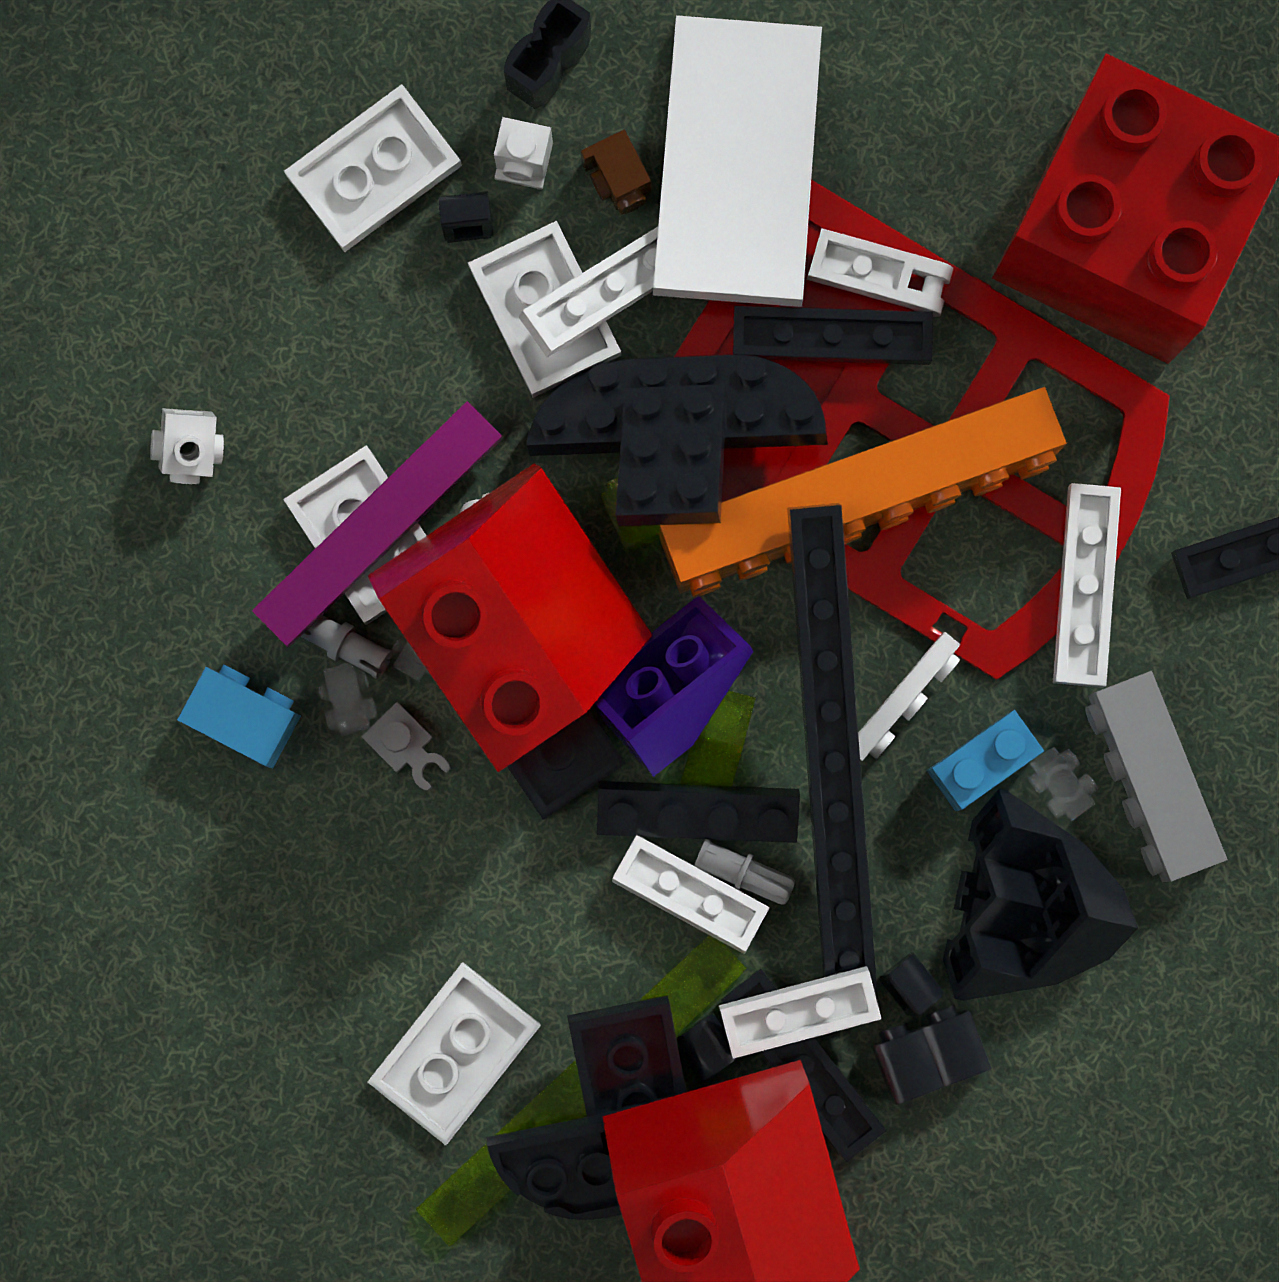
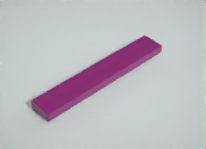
M468 401L464 403L280 582L252 612L289 648L503 439L502 435Z

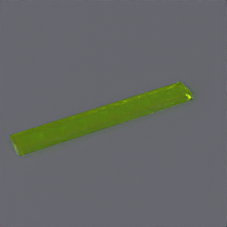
M708 935L638 1001L668 995L675 1034L677 1035L747 968L723 942ZM576 1059L495 1135L587 1117ZM487 1142L416 1208L417 1212L449 1247L510 1191L493 1165L487 1148Z

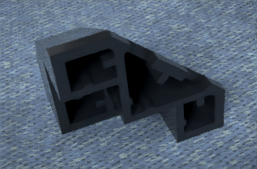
M998 789L972 820L968 841L974 842L976 849L972 873L961 871L954 904L955 910L964 911L962 923L957 936L953 940L947 939L943 956L955 999L965 1001L1057 985L1109 960L1138 929L1123 887L1084 843L1007 790Z

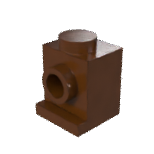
M625 129L580 151L581 163L585 171L587 172L593 168L596 170L590 174V178L602 201L610 198L615 209L619 210L620 214L630 213L646 203L645 196L651 194V180Z

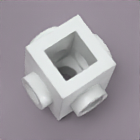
M162 408L161 431L152 430L150 459L159 461L158 467L161 473L170 474V482L199 484L200 476L213 477V464H222L224 438L223 435L215 434L217 417L213 412ZM194 442L192 451L189 453L180 452V447L184 443Z

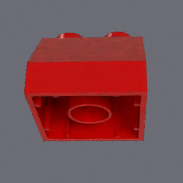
M535 463L368 575L379 601L497 772H500L584 715L652 637V633L543 469Z
M801 1060L602 1116L616 1196L642 1282H848L860 1270L810 1083Z

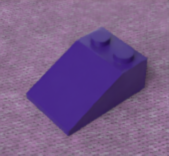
M699 595L651 632L652 637L593 704V707L604 723L653 777L694 745L753 653L751 646Z

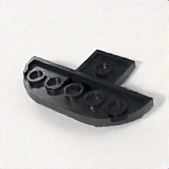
M747 355L644 358L599 363L570 378L548 397L537 412L527 439V448L530 456L620 453L615 515L618 526L721 523L724 449L828 445L824 413L819 400L808 384L797 374L778 363L757 356Z
M668 995L567 1015L587 1117L486 1137L489 1155L496 1171L509 1189L517 1196L521 1194L529 1201L544 1207L545 1213L567 1219L594 1220L622 1215L616 1196L602 1116L686 1093Z

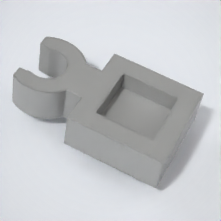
M398 702L361 736L395 772L398 773L408 763L412 767V776L415 783L426 791H429L432 786L424 779L423 770L425 766L430 763H436L446 773L451 770L450 764L444 757L436 753H427L423 749L433 737Z

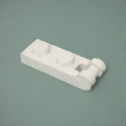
M821 228L807 280L907 307L916 312H933V317H939L944 305V300L940 297L944 284L950 283L953 267L941 261ZM911 274L925 279L922 292L908 288Z

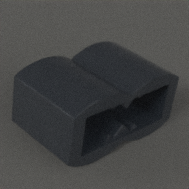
M549 0L536 17L533 33L519 40L506 59L504 76L507 90L533 109H537L548 102L559 88L563 70L573 66L588 48L591 39L590 12L572 0Z
M950 1005L926 1014L929 1024L910 1030L908 1023L905 1022L879 1032L882 1041L871 1045L892 1103L897 1105L992 1069L970 1011L964 1010L957 1013L955 1005Z

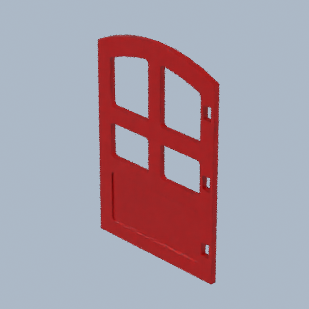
M811 180L802 307L709 300L674 357L733 355L735 306L916 312L907 307L807 280L821 228L947 263L953 267V273L950 283L944 284L940 298L944 300L946 306L988 330L996 339L993 349L948 421L1003 402L1026 364L1032 360L1041 362L1122 412L1123 422L1116 456L1106 485L1109 487H1121L1116 550L1117 561L1140 518L1155 479L1165 439L1170 395L992 289V286L977 277H972ZM911 274L908 288L922 292L925 279ZM770 360L797 374L815 393L824 413L828 445L724 449L722 502L827 465L853 424H863L891 442L931 428L934 425L878 391L877 384L889 364ZM1014 474L1009 475V479L1002 482V487L980 495L1060 545H1064L1067 506L1026 481L1021 480L1018 476ZM925 506L913 510L914 513L908 515V521L881 530L867 551L859 552L844 544L849 591L933 642L942 634L941 631L933 627L943 613L967 628L959 643L960 646L953 654L995 680L1035 654L1057 634L1062 566L1035 596L994 630H987L903 579L901 568L935 512L927 513Z

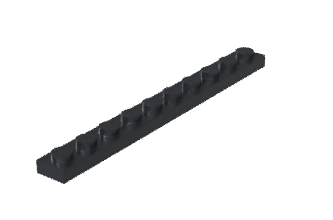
M832 503L789 507L787 512L823 978L867 966L878 1003L842 505Z

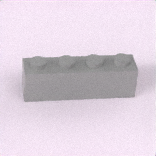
M1149 671L1088 695L1091 705L1086 706L1085 711L1089 724L1096 735L1100 733L1104 735L1110 752L1104 753V760L1112 779L1115 782L1121 780L1128 796V799L1122 801L1123 808L1132 828H1141L1147 846L1141 848V853L1152 876L1159 874L1162 882H1172L1228 860L1153 672Z

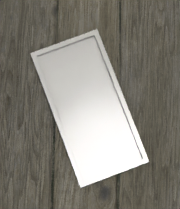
M676 15L653 283L654 296L802 307L822 27Z

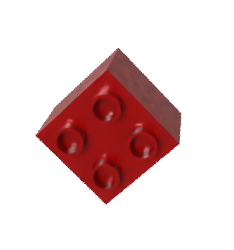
M1106 53L1081 97L992 279L1169 364L1205 328L1279 176V136Z

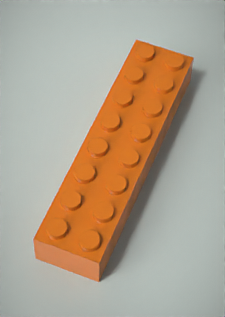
M1045 387L724 501L721 504V523L660 525V541L679 593L691 591L693 597L702 596L721 588L720 583L722 579L731 575L738 574L741 581L768 571L767 566L770 565V561L785 557L787 564L791 563L787 512L789 507L832 503L841 504L844 544L861 538V532L865 531L866 527L878 523L881 530L888 529L908 521V515L914 513L913 510L925 506L927 513H932L955 504V498L960 497L962 492L972 489L974 496H979L1003 486L1002 482L1009 479V475L1019 473L1021 480L1043 473L1049 470L1048 465L1057 461L1056 455L1067 443Z

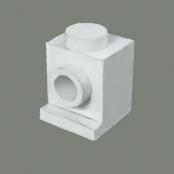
M502 117L494 152L497 168L495 180L542 190L553 145L551 127Z

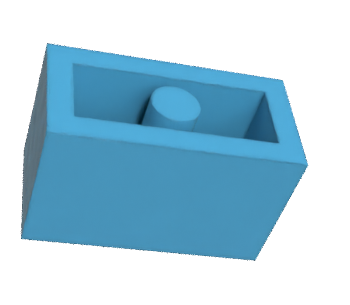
M224 664L219 673L205 667L177 720L273 769L301 715L290 710L294 701L268 687L263 696L246 687L250 679L249 677Z
M1013 710L926 771L953 809L959 811L1043 753L1044 750L1018 713Z

